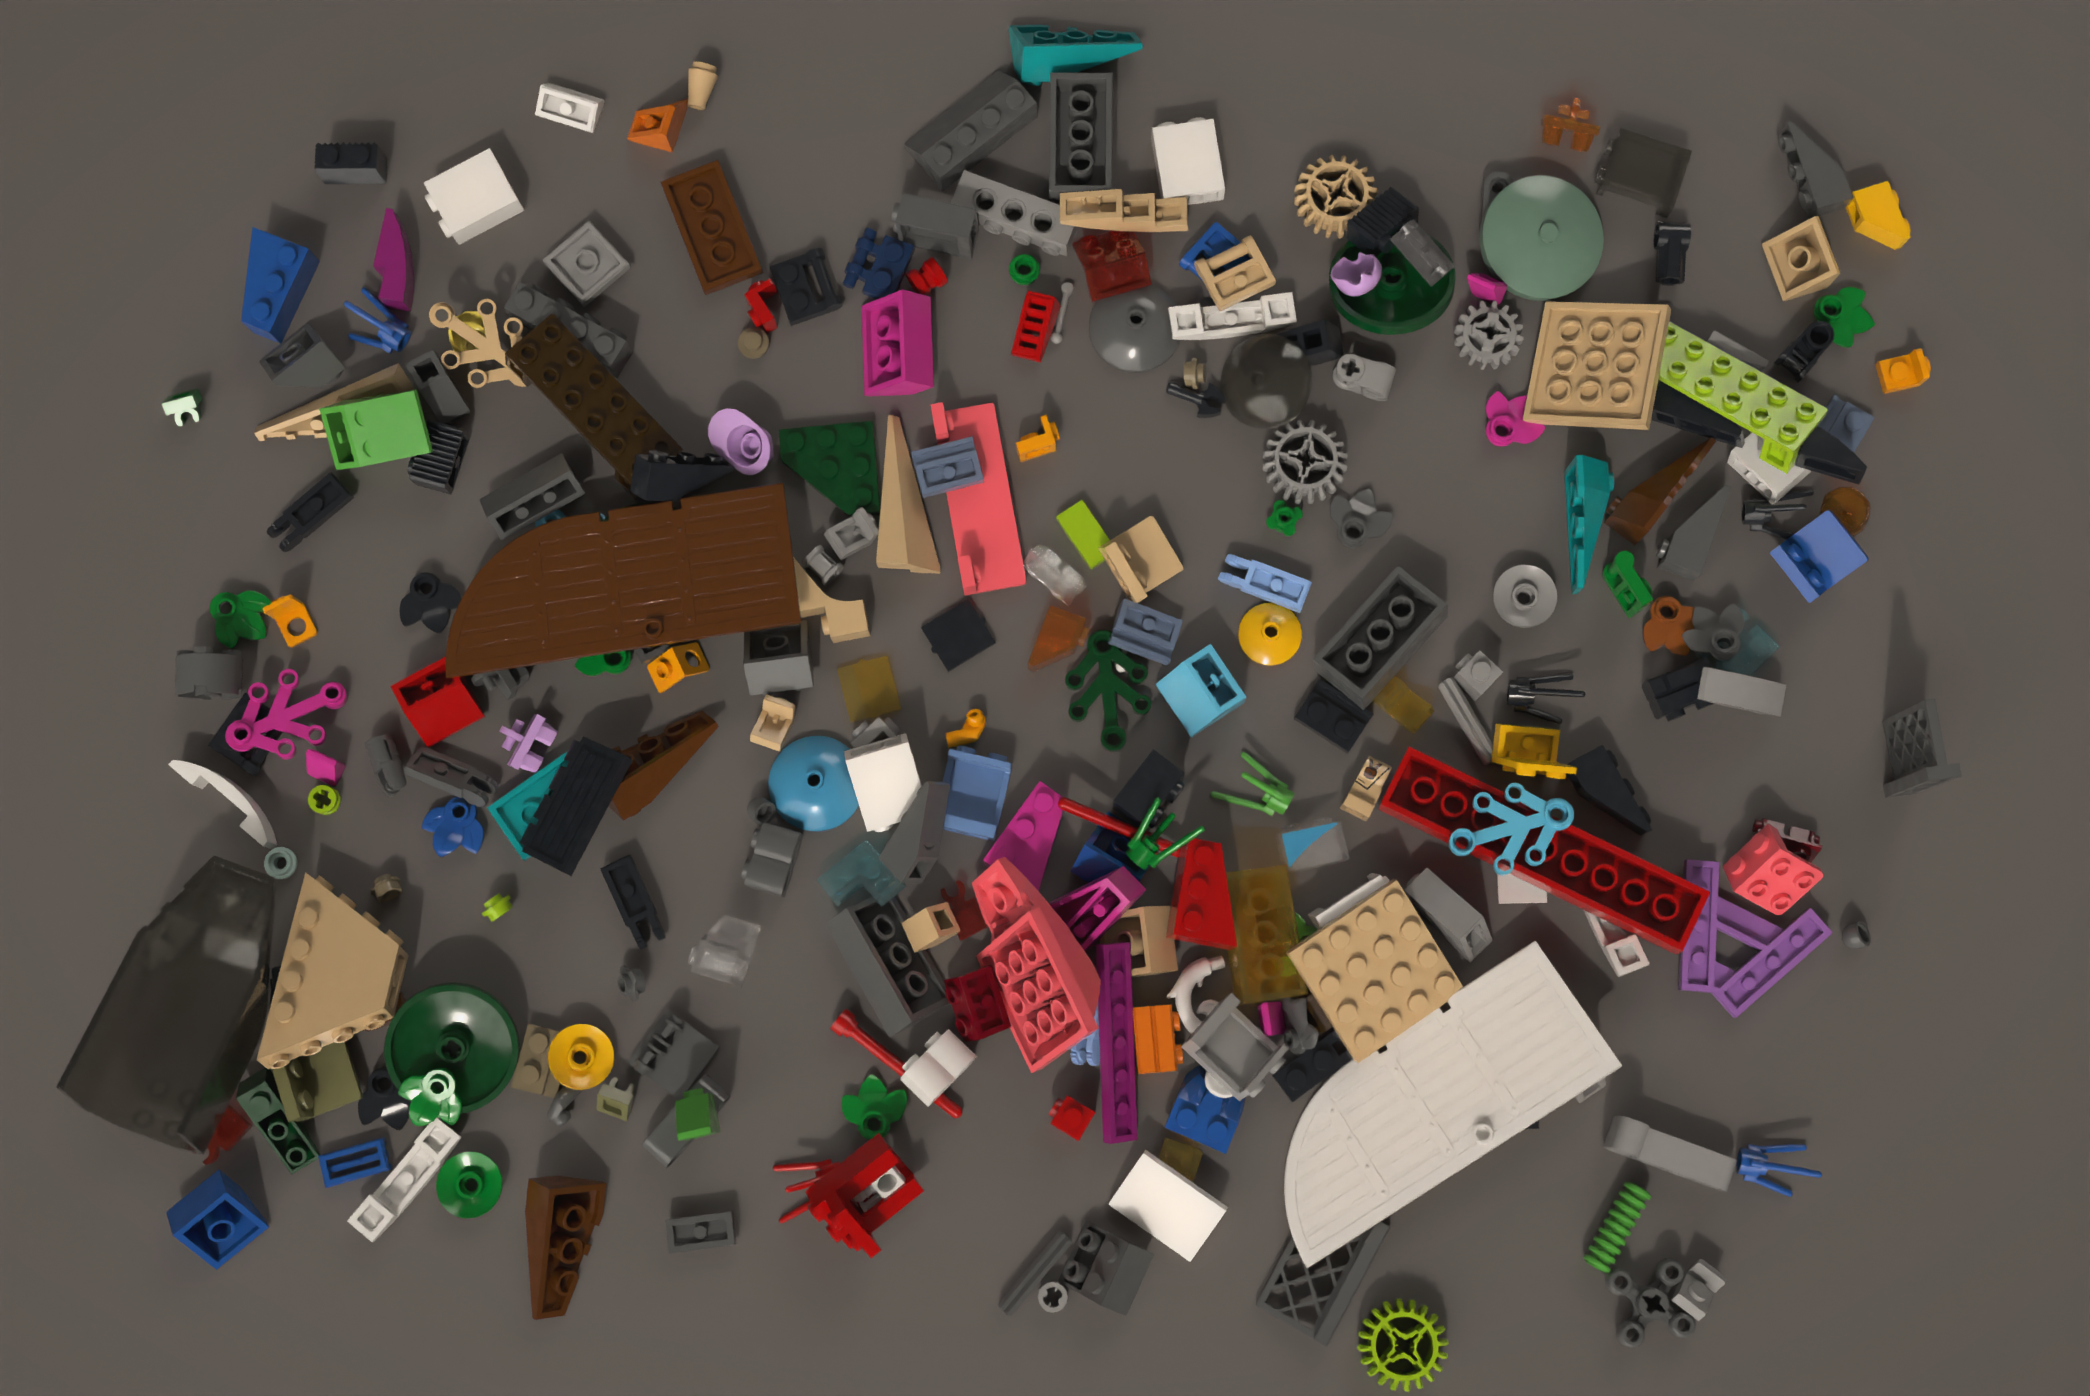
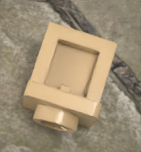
M766 695L763 700L762 712L751 732L750 741L780 752L794 723L795 704L781 697Z

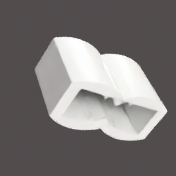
M949 1029L943 1035L937 1031L924 1045L928 1050L921 1057L915 1053L902 1066L906 1072L900 1080L928 1107L977 1057Z

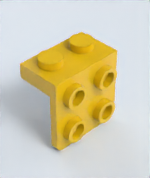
M1495 724L1491 762L1503 765V771L1516 772L1517 775L1533 777L1536 774H1541L1557 779H1566V773H1577V767L1557 762L1560 730Z

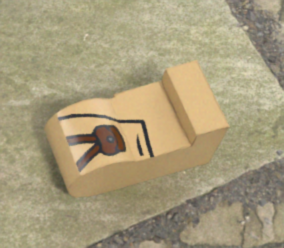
M1368 756L1340 809L1366 821L1375 807L1392 767Z

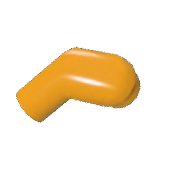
M969 710L962 729L945 733L948 748L974 743L979 739L986 726V717L981 710Z

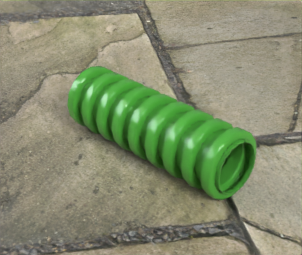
M1630 1181L1624 1182V1191H1619V1200H1614V1209H1609V1218H1604V1227H1599V1236H1594V1245H1589V1254H1584L1583 1256L1586 1263L1603 1273H1610V1264L1616 1263L1615 1255L1621 1254L1620 1246H1625L1627 1243L1624 1240L1625 1237H1630L1632 1234L1629 1231L1630 1228H1635L1637 1225L1634 1222L1635 1219H1640V1210L1645 1209V1201L1651 1199L1648 1191Z

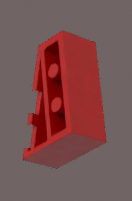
M1194 838L1181 847L1166 938L1227 950L1237 947L1221 843Z

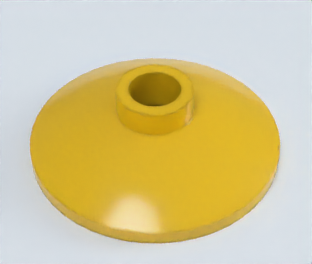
M1263 603L1251 608L1244 615L1239 625L1238 639L1243 652L1251 660L1261 665L1274 666L1282 664L1294 656L1301 643L1302 629L1298 618L1290 609L1274 603ZM1267 627H1274L1277 635L1268 637L1265 629Z
M575 1024L563 1029L554 1037L548 1050V1065L552 1075L559 1083L574 1090H586L599 1085L609 1075L614 1063V1050L610 1039L599 1028L588 1024ZM576 1052H582L585 1055L584 1063L578 1064L574 1061V1054Z

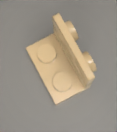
M1148 516L1098 547L1127 598L1134 603H1138L1148 597L1146 594L1148 591L1183 570V565L1153 516Z

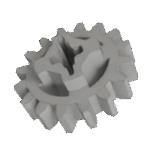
M1480 301L1478 310L1473 306H1469L1466 311L1467 315L1461 314L1458 320L1461 325H1457L1454 330V334L1459 335L1454 345L1463 346L1459 355L1460 357L1469 355L1471 357L1469 365L1479 361L1480 369L1484 370L1487 363H1491L1492 368L1495 370L1498 368L1500 360L1507 365L1511 360L1510 355H1517L1520 350L1517 345H1521L1524 337L1517 334L1522 331L1523 325L1514 324L1518 315L1515 313L1509 316L1507 314L1509 306L1505 305L1500 310L1497 309V301H1493L1490 307H1486L1484 301ZM1485 317V320L1481 323L1474 322L1479 318ZM1485 331L1490 332V337L1492 339H1487V333H1485ZM1504 346H1506L1500 352L1492 353V351L1497 347L1503 348Z

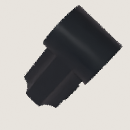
M1658 221L1655 226L1653 246L1657 250L1656 282L1661 285L1673 286L1682 284L1685 281L1686 251L1689 248L1691 239L1690 223Z

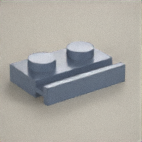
M1834 394L1826 406L1828 409L1826 416L1817 426L1839 439L1850 450L1855 452L1875 417L1849 402L1845 403L1838 399L1839 396Z
M972 436L911 452L923 498L984 483Z
M1124 598L1120 603L1108 644L1168 665L1171 661V654L1175 648L1183 620Z

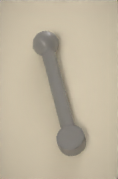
M1069 282L1061 286L1063 294L1055 332L1051 335V341L1054 344H1059L1063 340L1061 330L1069 296L1074 292V287Z

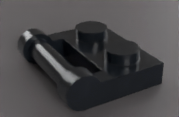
M822 248L811 249L801 256L769 266L791 326L836 311L843 306L840 296L835 294L823 261L825 255ZM813 267L824 297L822 302L815 303L803 268Z
M244 693L208 746L256 777L262 769L259 766L270 751L256 748L250 758L247 759L244 757L247 751L239 752L232 749L225 738L228 726L234 721L241 720L250 697L247 693ZM262 703L256 722L266 718L271 708ZM272 729L265 736L277 741L283 732ZM240 730L236 734V738L239 740L245 739L248 732Z

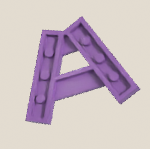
M1684 860L1683 879L1710 891V895L1683 952H1680L1678 990L1711 993L1733 1018H1737L1833 932L1811 908L1806 909L1787 927L1782 929L1718 896L1719 862ZM1717 930L1758 950V952L1737 971L1716 962Z

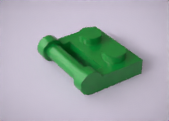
M1621 551L1614 557L1613 563H1609L1603 568L1602 577L1629 619L1641 612L1654 599L1651 596L1653 592L1649 583L1644 578L1640 579L1633 568L1635 559L1632 553Z

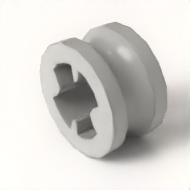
M1050 1281L1042 1285L1038 1294L1040 1306L1047 1312L1052 1313L1063 1309L1068 1299L1066 1288L1056 1281ZM1050 1287H1055V1292L1059 1289L1062 1293V1296L1058 1298L1059 1304L1057 1306H1051V1302L1046 1304L1043 1297L1047 1296V1289Z

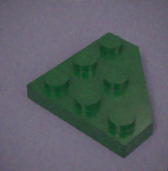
M873 421L779 429L781 461L784 465L802 477L806 483L822 496L839 507L848 517H852L855 511L861 507L871 516L880 515L881 508Z

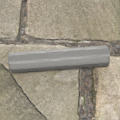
M1453 677L1447 678L1438 685V688L1482 764L1489 765L1492 763L1493 743Z

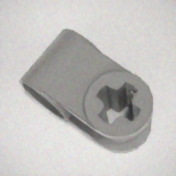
M1347 354L1339 359L1333 370L1332 378L1336 386L1341 389L1361 394L1372 400L1386 401L1388 400L1396 369L1384 362L1369 360L1355 354ZM1346 367L1351 368V377L1345 375Z

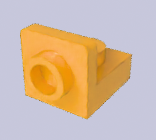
M1922 348L1914 349L1908 355L1881 360L1875 364L1883 394L1920 386L1930 377L1931 372L1930 361L1924 356Z
M1047 415L1040 416V424L1044 434L1039 435L1037 432L1029 433L1021 437V441L1016 442V451L1020 462L1056 451L1055 441L1060 440L1055 422L1049 423Z

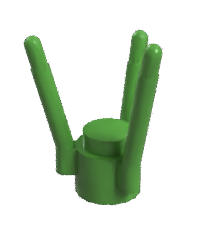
M1241 752V757L1271 783L1267 785L1247 772H1242L1241 775L1250 783L1265 791L1261 800L1266 802V804L1215 791L1210 793L1213 798L1260 810L1270 816L1274 812L1283 815L1295 794L1287 789L1289 785L1278 780L1246 752Z

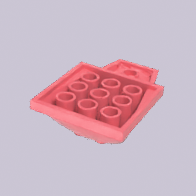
M1006 857L997 859L972 882L982 916L991 931V943L977 954L976 958L981 967L992 966L1011 1024L1010 1029L1031 1073L1043 1069L1099 1028L1094 1015L1100 996L1101 979L1092 961L1065 922L1030 881Z

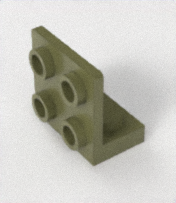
M347 1041L341 1043L333 1042L323 1046L321 1051L316 1054L299 1056L290 1060V1063L282 1068L272 1069L288 1122L306 1121L363 1098Z

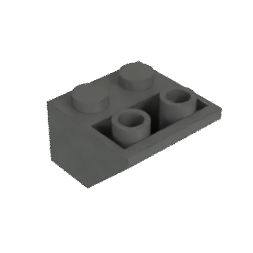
M1086 1221L1058 1282L1100 1306L1127 1316L1154 1254Z

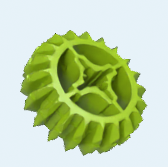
M1396 1298L1395 1309L1393 1310L1389 1302L1384 1301L1382 1302V1307L1385 1313L1381 1314L1379 1310L1372 1308L1371 1313L1377 1318L1374 1323L1367 1318H1364L1362 1321L1366 1326L1370 1327L1369 1333L1363 1330L1358 1331V1336L1367 1339V1343L1358 1344L1357 1350L1362 1352L1368 1351L1367 1355L1360 1358V1362L1363 1365L1373 1363L1367 1370L1369 1376H1374L1379 1371L1381 1372L1377 1379V1383L1381 1386L1390 1378L1389 1388L1393 1391H1396L1399 1381H1402L1403 1390L1409 1392L1411 1380L1414 1381L1418 1389L1423 1388V1383L1420 1377L1424 1375L1428 1381L1433 1382L1435 1378L1429 1370L1432 1367L1439 1372L1443 1370V1367L1435 1361L1437 1357L1447 1359L1448 1356L1447 1353L1438 1350V1346L1448 1345L1446 1338H1437V1335L1445 1331V1327L1443 1325L1432 1326L1438 1319L1435 1313L1425 1318L1428 1311L1426 1305L1422 1304L1417 1312H1415V1300L1409 1299L1406 1309H1404L1402 1299ZM1398 1317H1410L1420 1323L1406 1331H1398L1391 1324L1390 1320ZM1382 1328L1388 1336L1389 1343L1388 1347L1383 1351V1355L1379 1358L1376 1351V1340ZM1392 1332L1404 1340L1410 1339V1343H1407V1345L1410 1346L1408 1350L1413 1355V1358L1400 1349L1395 1350V1346L1399 1345L1395 1343L1397 1339ZM1426 1332L1429 1347L1424 1361H1422L1416 1347L1419 1340L1423 1338L1422 1334ZM1401 1358L1407 1359L1415 1367V1369L1408 1372H1394L1385 1368L1390 1362L1394 1363Z

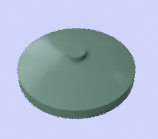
M1544 175L1519 179L1500 191L1485 210L1479 232V244L1483 261L1493 278L1505 283L1508 286L1506 290L1512 294L1533 301L1556 300L1571 294L1585 284L1593 275L1600 262L1604 243L1602 223L1596 208L1589 198L1571 183L1560 178Z

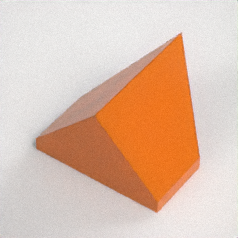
M688 98L666 106L636 111L627 139L673 153L688 108Z

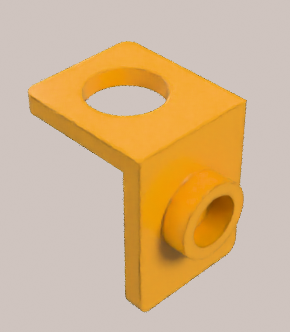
M291 594L279 597L271 604L262 608L266 615L276 620L289 647H294L318 634L305 604ZM297 618L303 619L306 623L304 633L299 636L291 635L289 632L290 622Z
M696 642L671 647L647 665V669L659 693L667 691L685 677L706 673L710 670L701 648ZM686 652H690L696 657L698 661L697 667H693L687 662Z

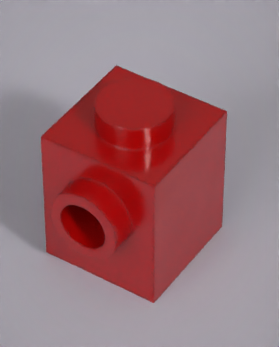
M1067 1095L1064 1101L1060 1098L1056 1100L1048 1115L1053 1117L1051 1125L1079 1141L1096 1112Z

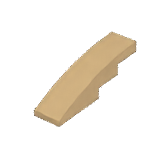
M1122 189L1060 193V223L1114 231H1188L1187 197L1155 199V193L1123 195Z

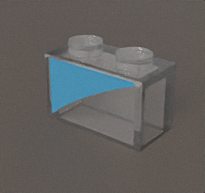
M1331 817L1312 821L1313 826L1301 829L1300 824L1282 827V833L1275 836L1283 875L1346 862L1350 857L1341 820L1332 822Z

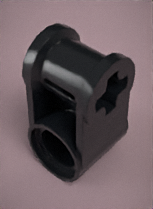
M1825 321L1813 322L1795 342L1793 341L1774 363L1777 366L1781 364L1795 376V381L1799 383L1833 342V328ZM1811 333H1815L1821 337V345L1815 344L1811 340Z

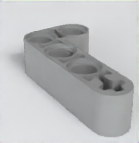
M1613 1116L1603 1146L1607 1150L1723 1192L1728 1191L1737 1162L1736 1159L1649 1128V1125L1625 1116Z

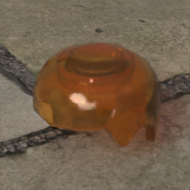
M1838 487L1824 496L1819 516L1828 509L1832 510L1852 537L1862 532L1868 523L1871 509L1870 502L1863 492L1853 487Z

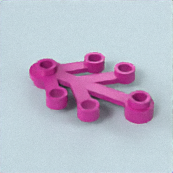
M285 669L279 674L278 679L281 685L268 716L256 722L261 705L269 699L270 692L265 684L260 682L254 683L248 690L250 700L241 720L234 721L228 726L225 734L226 741L232 749L239 752H245L253 747L276 753L281 759H291L296 754V746L290 739L284 738L276 741L261 734L275 729L308 740L313 746L322 745L327 738L323 727L320 725L309 727L292 720L323 706L329 709L343 707L348 698L345 688L338 682L326 683L321 688L319 694L286 708L293 690L299 686L300 678L296 671ZM287 675L295 676V680L291 684H285L284 678ZM261 688L265 690L262 697L255 698L253 696L256 689ZM336 689L339 693L336 698L330 699L327 697L328 691ZM240 730L248 732L247 737L242 740L237 739L236 734ZM317 730L322 732V736L320 739H310V735L313 731ZM283 745H291L289 753H280V748Z

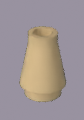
M693 62L692 68L688 69V107L697 110L706 109L707 101L718 79L716 74L717 67L703 62Z

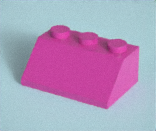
M902 289L862 305L864 396L913 395L933 388L931 297Z

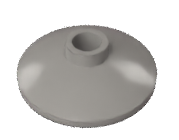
M1518 565L1509 568L1498 578L1493 590V602L1498 614L1506 622L1520 628H1531L1544 623L1552 615L1557 604V589L1551 577L1542 569L1531 565ZM1518 595H1527L1528 603H1520Z

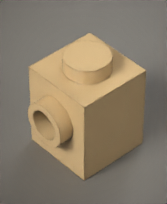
M948 902L926 907L901 923L914 953L935 947L961 931Z

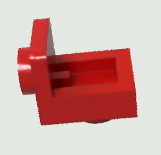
M771 278L766 281L760 280L755 282L748 288V292L744 293L747 303L751 310L747 311L750 319L756 328L762 325L767 334L778 328L773 315L764 303L765 300L777 293Z

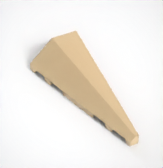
M397 363L256 427L254 434L259 441H265L270 437H286L287 440L296 439L298 436L315 435V438H327L319 408L344 400L415 389L400 364Z
M888 415L876 563L878 568L910 569V572L940 574L941 568L900 418Z

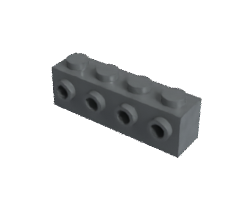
M522 282L518 283L503 307L510 318H518L524 327L532 331L548 316L554 314L614 377L618 378L633 353L626 341V335L615 328H611L608 331L599 326L601 322L590 314L584 313L583 316L573 311L574 307L560 298L557 301L547 297L548 293L544 289L531 283L530 287Z

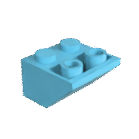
M1211 644L1183 661L1156 683V687L1190 737L1195 736L1244 704L1246 700V695Z

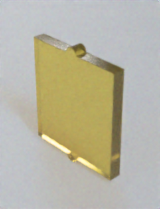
M888 656L868 661L860 659L857 664L837 669L851 723L871 717L876 719L879 715L902 709Z

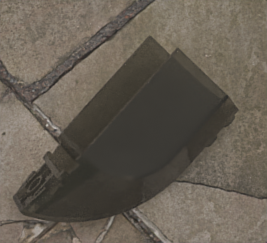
M213 856L183 886L184 890L171 903L167 902L160 909L161 913L148 926L144 925L137 932L56 1086L59 1091L82 1110L111 1124L181 1151L198 1154L205 1153L251 1060L263 1029L268 1004L276 902L275 877L217 856Z

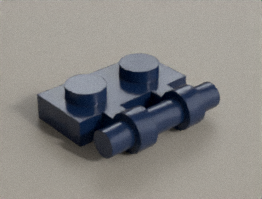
M866 228L863 236L859 237L856 242L855 248L857 250L852 262H848L844 271L846 276L843 285L854 289L857 280L866 282L862 290L863 295L879 299L898 291L915 247L885 235L881 246L873 243L877 232L871 228ZM868 255L876 257L871 271L863 268Z

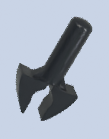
M1170 382L1166 388L1167 394L1195 403L1199 409L1197 413L1198 418H1211L1221 414V410L1208 406L1206 401L1214 399L1225 404V397L1211 383H1209L1208 389L1202 392L1174 382Z

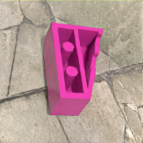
M1039 781L983 859L984 864L990 867L997 859L1006 857L1040 892L1064 811L1058 807V801L1062 796Z
M1122 866L1049 902V904L1065 922L1083 950L1087 953L1147 889Z

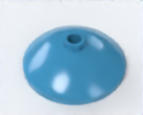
M809 736L792 742L779 753L770 770L768 788L771 801L784 820L799 829L820 832L836 828L851 818L858 809L859 803L845 761L844 751L850 750V748L830 737ZM813 775L820 777V782L816 786L809 785V778Z

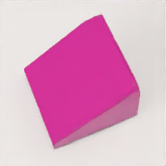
M1471 273L1468 275L1469 287L1475 297L1490 304L1493 301H1497V306L1501 304L1508 287L1505 283L1484 273Z
M308 749L306 752L307 773L329 785L336 786L346 767L345 764L313 749Z
M1281 1002L1258 1004L1260 1030L1267 1037L1284 1034L1286 1027Z

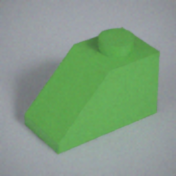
M703 1088L683 1092L684 1099L675 1101L678 1141L691 1140L721 1132L713 1093L704 1094Z

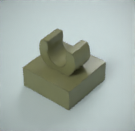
M614 1077L609 1085L602 1084L597 1094V1110L627 1121L633 1107L634 1084L630 1083L628 1089L622 1091L617 1089L619 1078Z

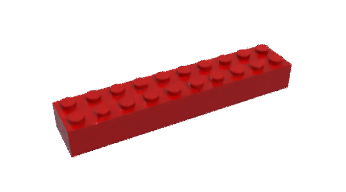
M1408 747L1378 809L1448 843L1451 834L1457 829L1465 828L1473 833L1506 823V821L1488 812L1479 813L1473 808V799L1480 792L1489 793L1493 800L1524 816L1538 813L1521 802L1516 804L1509 803L1505 799L1503 791L1411 747ZM1480 797L1477 799V804L1480 808H1487L1489 801L1485 797ZM1551 815L1552 819L1556 821L1561 820ZM1571 824L1568 828L1555 832L1545 851V861L1539 866H1531L1525 860V852L1529 847L1535 845L1543 826L1529 830L1514 859V869L1510 873L1511 875L1634 935L1636 934V936L1675 955L1683 952L1710 895V891ZM1512 835L1477 845L1470 855L1493 865L1495 859L1502 855ZM1456 839L1455 843L1458 848H1467L1468 842L1466 839ZM1530 851L1529 856L1531 860L1535 862L1541 860V853L1539 851ZM1504 859L1499 860L1498 868L1503 871L1509 870V862Z

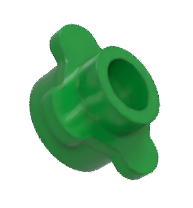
M1278 500L1273 504L1274 511L1267 518L1266 525L1269 529H1275L1285 536H1292L1296 531L1295 525L1302 518L1303 512L1299 507L1292 508L1286 505L1285 501ZM1285 515L1287 520L1283 521L1281 517Z

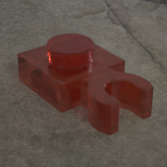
M958 880L956 881L959 888L957 896H949L945 888L941 889V895L946 902L954 907L951 910L961 930L957 935L962 942L989 927L984 921L975 897L968 901L965 900V886Z
M225 1104L202 1129L209 1135L208 1138L196 1142L192 1146L191 1152L198 1154L203 1147H207L209 1155L203 1163L211 1165L218 1159L221 1147L225 1151H231L252 1128V1125L231 1105Z

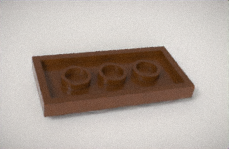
M718 160L661 181L705 296L763 273Z

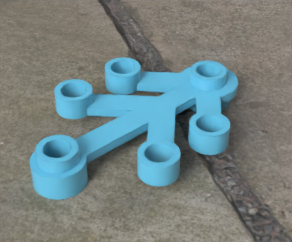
M1511 783L1504 791L1505 799L1512 804L1521 802L1538 812L1530 816H1524L1493 800L1489 793L1480 792L1473 799V808L1479 813L1488 812L1506 821V823L1473 833L1465 828L1457 829L1449 838V848L1455 855L1466 856L1477 845L1512 835L1502 855L1498 856L1493 863L1494 871L1498 875L1505 876L1514 869V859L1529 830L1543 826L1535 845L1529 847L1525 852L1526 862L1531 866H1539L1546 859L1545 851L1555 832L1568 828L1573 821L1574 811L1569 802L1562 798H1552L1545 801L1527 792L1521 784ZM1517 788L1520 791V797L1517 799L1511 798L1509 789ZM1480 797L1487 798L1489 806L1487 808H1480L1477 804V799ZM1554 809L1560 810L1562 819L1559 821L1552 819L1551 811ZM1456 839H1466L1468 842L1467 848H1458L1455 843ZM1530 851H1539L1541 853V860L1536 862L1531 860L1529 856ZM1502 859L1507 860L1510 865L1509 870H1500L1498 868V861Z

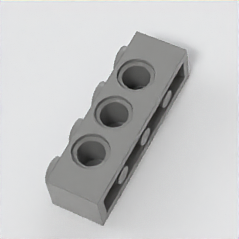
M966 170L963 171L950 202L951 204L976 209L978 224L983 225V228L988 232L997 235L1002 232L1012 236L1013 240L1023 245L1032 243L1040 246L1044 252L1053 256H1058L1059 254L1067 256L1078 229L1077 226L1060 223L1059 204ZM983 201H989L993 204L988 210H982L978 207ZM1011 212H1019L1022 215L1018 220H1010L1006 216ZM1046 222L1051 225V228L1046 231H1039L1035 226L1038 223Z

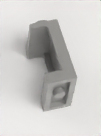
M1230 993L1216 1005L1181 1047L1240 1101L1248 1095L1254 1098L1264 1088L1266 1083L1263 1081V1078L1268 1072L1274 1074L1285 1063L1286 1059L1282 1056L1289 1048L1285 1044L1281 1046L1274 1044L1236 1008L1241 1001Z

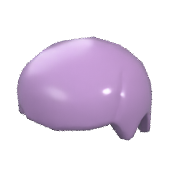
M1359 252L1358 259L1355 261L1342 257L1332 267L1330 277L1345 295L1352 297L1366 294L1378 284L1381 278L1382 265L1374 254L1365 255Z

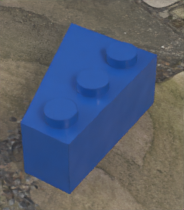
M252 227L241 322L253 333L281 344L320 263L316 256L308 248Z

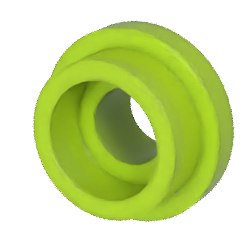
M500 893L496 894L483 904L486 910L481 914L484 917L488 916L491 922H493L513 907L509 901L511 897L509 894L505 897H502Z

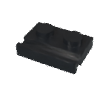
M1319 679L1294 717V720L1348 754L1372 718L1373 713L1366 708L1363 710L1346 695Z

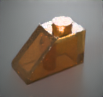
M1050 605L1028 661V670L1033 672L1075 654L1078 646L1084 647L1090 629L1085 628L1086 618Z

